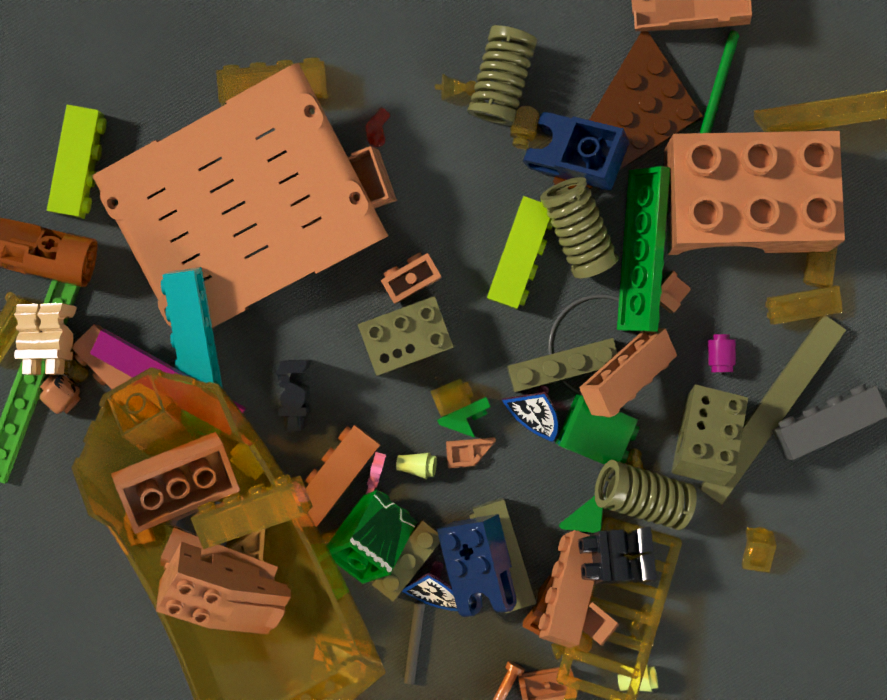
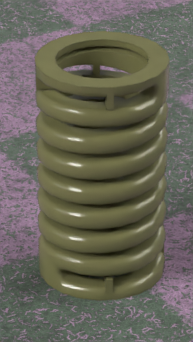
M495 25L491 27L488 43L485 46L486 53L482 57L483 63H481L479 67L480 73L477 75L478 82L474 85L475 92L471 96L472 102H470L467 109L470 115L499 125H514L517 111L513 108H517L520 104L516 98H520L523 94L519 88L525 86L523 79L528 76L526 69L531 66V62L527 58H531L534 55L533 50H535L538 41L536 37L525 31L508 26Z
M584 177L560 182L547 189L540 196L543 206L548 210L547 216L552 219L551 225L556 228L555 234L560 237L559 244L563 246L562 251L565 255H568L566 260L569 264H573L571 265V272L578 279L600 274L611 268L618 261V255L614 253V245L607 234L606 226L603 225L599 209L595 206V199L591 197V190L586 187L587 180Z
M610 460L603 466L595 485V502L598 507L608 508L610 511H617L620 514L626 513L627 516H635L637 519H644L648 522L653 521L655 524H662L675 530L684 529L688 525L696 507V489L691 483L678 481L675 478H669L649 470H642L639 467H633L616 460ZM606 481H607V485H606L605 492H604V498H603V488H604V485H605V483H606Z

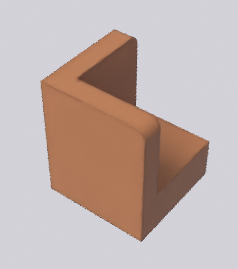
M675 271L670 272L661 283L660 306L670 314L675 313L681 305L680 302L691 290L688 285L677 277L678 274Z
M592 602L586 614L583 631L603 646L619 624Z

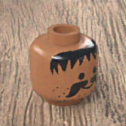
M50 375L40 386L43 390L40 394V400L56 414L62 412L67 414L81 399L78 396L80 394L79 387L65 375H58L56 378Z

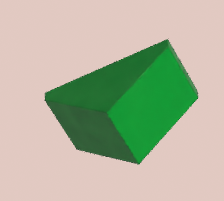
M593 496L562 521L559 526L562 530L596 533L601 530L603 508L597 506L595 496Z

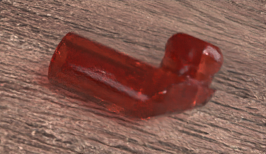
M382 107L368 121L365 127L367 141L373 147H382L386 141L382 126L391 115Z

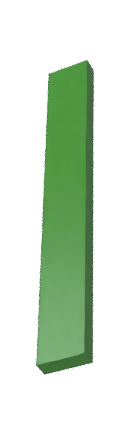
M52 279L43 304L63 303L74 306L80 287ZM69 318L64 319L65 325L67 324ZM45 361L41 363V375L22 374L21 362L0 418L1 483L5 484L8 482L42 389L40 386L47 378L48 374H45Z

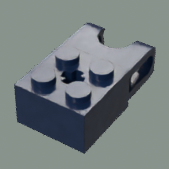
M543 112L540 115L538 124L545 134L553 137L552 141L543 149L529 148L523 158L524 164L531 170L567 180L584 177L587 180V185L611 191L630 143L624 129L574 116L569 118Z
M499 514L453 521L438 528L437 532L459 614L462 617L476 615L482 608L481 593L489 598L495 611L501 613L512 611L517 604V599L509 569L512 567Z

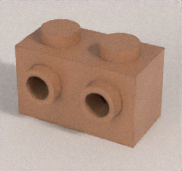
M420 252L407 260L408 265L401 269L395 266L384 273L385 278L381 282L395 305L441 279V275L428 253L422 256Z

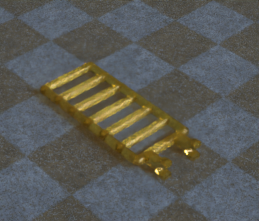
M607 517L603 522L601 531L624 529L629 533L644 527ZM651 530L653 542L670 546L666 562L655 559L656 571L662 572L658 588L643 583H633L632 581L626 584H609L654 598L650 614L593 597L596 586L594 581L589 605L593 602L605 612L646 624V630L642 641L613 632L607 639L608 642L639 651L635 667L579 650L577 646L565 647L556 677L559 684L568 686L564 700H576L579 690L607 700H637L682 546L680 538ZM628 554V555H625L624 557H628L629 560H631V559H634V558H637V557H640V556H644V555L630 556V555ZM573 659L630 677L631 681L627 694L570 676L569 672Z

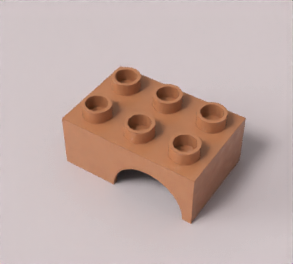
M840 131L673 134L664 149L665 167H670L668 213L666 216L668 255H679L689 250L722 246L755 247L763 249L764 253L829 252L845 240Z

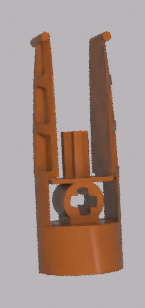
M0 218L1 268L27 275L41 276L83 288L88 285L96 265L98 251L96 239L55 231L36 224Z

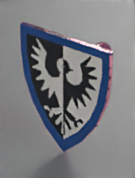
M540 385L535 394L502 399L509 412L524 427L551 442L554 441L559 430V419L557 411L547 395L549 392L547 386Z
M434 562L430 573L408 584L402 590L405 594L428 605L450 611H458L451 584L440 578L444 566L440 562Z

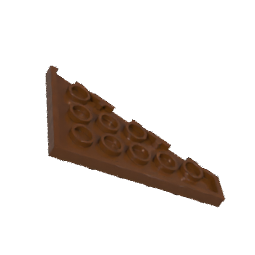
M641 31L589 120L624 129L630 143L620 166V169L672 137L673 134H677L700 119L702 114L649 32ZM555 176L552 182L556 185L567 179ZM586 185V187H588L589 189H591L592 187H594V186Z

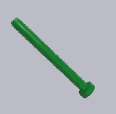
M731 31L728 34L700 133H711L738 42L739 34L737 31Z

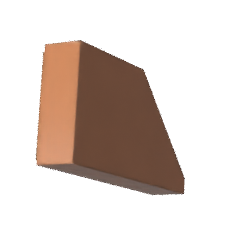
M495 437L446 441L448 468L475 466L496 442Z

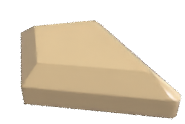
M260 523L229 548L263 561L265 525Z

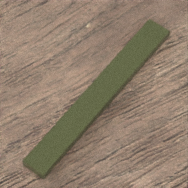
M825 314L820 317L744 424L736 474L725 486L703 482L699 487L701 491L722 505L773 434L772 430L779 426L778 422L784 419L846 332V329Z

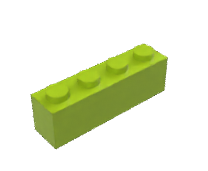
M66 105L47 211L51 213L85 219L86 213L89 214L91 210L92 199L89 198L90 189L96 183L92 176L97 173L94 171L96 161L100 160L102 146L99 145L101 134L104 135L107 125L104 114L99 110Z
M523 196L487 295V300L515 310L518 309L519 305L524 306L529 293L528 290H525L528 279L533 281L538 268L534 261L537 254H543L547 240L543 239L546 229H552V219L547 216L548 210L543 206L542 202Z

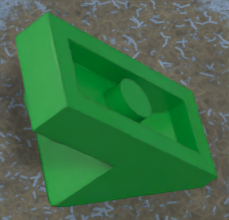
M483 397L437 419L441 426L475 438L466 418L471 416L473 420H476L488 414L486 409L491 406L487 398Z

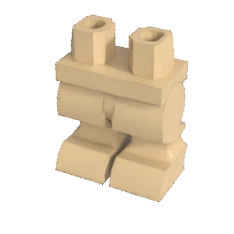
M63 303L17 305L14 315L18 320L16 330L19 331L16 339L17 350H15V359L22 360V374L41 375L42 361H45V374H64L65 360H72L73 352H70L73 346V333L64 324V319L73 318L76 313V306Z

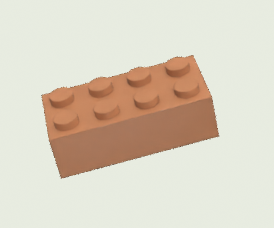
M216 432L111 473L135 534L240 491L224 446Z

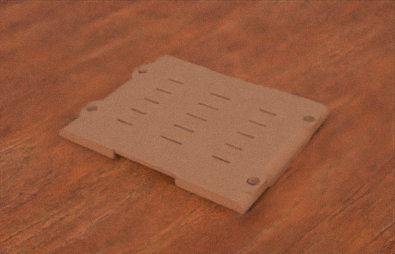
M299 63L279 71L227 100L226 105L161 141L155 140L92 176L100 190V199L111 218L116 220L158 299V308L170 327L171 322H168L165 312L166 306H168L167 299L161 290L162 275L165 273L202 267L203 278L212 276L204 281L213 328L249 309V305L314 271L319 273L388 237ZM311 108L315 109L314 114L310 113ZM275 128V130H274L273 132H271V133H269V134H267V135H265V136H263L262 138H260V139L257 140V137H258V136H260V135H262V134L268 132L269 130ZM283 151H287V153L279 156L278 158L270 162L268 161L270 158L282 153ZM222 157V159L219 160L218 162H216V163H214V164L208 166L207 168H205V169H203V170H201V171L199 170V169L202 168L203 166H205V165H207V164L213 162L214 160H216V159ZM298 172L299 175H297V176L291 178L290 180H288V181H286V182L280 184V182H281L282 180H284V179H286V178H288V177H290V176H292V175H294L295 173ZM232 179L234 180L233 182L229 183L228 185H226V186H224V187L218 189L217 191L211 193V190H213V189H215V188L221 186L222 184H224V183H226V182H228V181H230V180H232ZM163 188L166 189L163 192L153 196L152 198H148V196L158 192L159 190ZM356 194L360 196L359 201L355 199ZM310 195L309 198L303 200L302 202L294 206L291 205L292 203L304 198L305 196ZM245 201V204H243V205L237 207L236 209H234V210H232V211H230V212H228V213H226V214H224V215L222 214L223 212L227 211L228 209H230V208H232V207H234V206L240 204L241 202ZM174 210H177L176 213L160 221V218H162L163 216L173 212ZM319 217L322 218L321 220L313 223L312 225L303 228L304 225L314 221L315 219ZM255 223L257 224V226L243 232L242 234L236 237L234 236V234L244 230L245 228ZM188 231L189 234L183 236L182 238H180V239H178V240H176V241H174V242L171 241V240H173L174 238H176V237H178V236H180V235H182V234H184V233H186V232ZM266 245L269 246L268 248L246 259L245 256L261 249ZM200 253V256H198V257H196L195 259H193V260H191V261H189V262L183 264V262H184L185 260H187V259H189V258H191V257H193V256H195V255H197V254Z

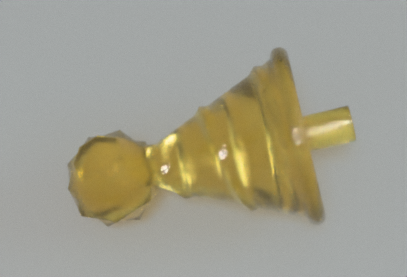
M442 74L441 84H435V90H441V100L464 91L472 96L475 92L474 85L476 82L471 80L464 84Z

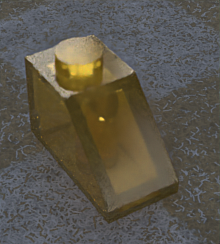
M461 379L430 391L441 417L471 404L469 398L473 397L468 381L462 383Z

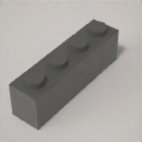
M865 384L858 385L850 389V395L842 397L841 394L826 400L828 405L818 408L817 405L803 410V416L797 419L791 416L779 421V427L773 429L772 432L784 459L794 460L886 418L887 409L877 386L866 387Z

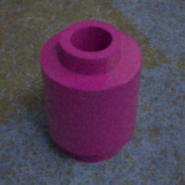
M730 334L714 335V340H708L709 366H711V372H733V365H736V341L730 340Z

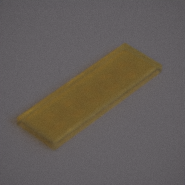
M887 90L754 110V120L764 132H801L887 118Z

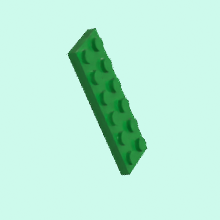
M659 166L629 170L617 330L658 332L670 167Z

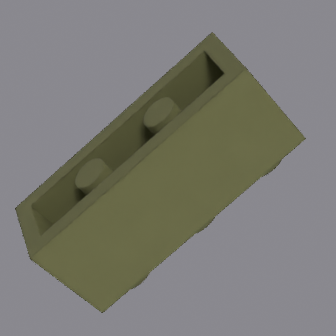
M422 518L412 531L392 573L373 580L372 585L394 602L439 545L440 540L437 528Z

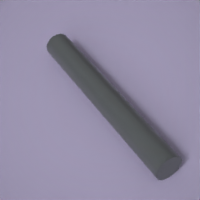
M414 602L404 677L405 684L415 683L425 603Z

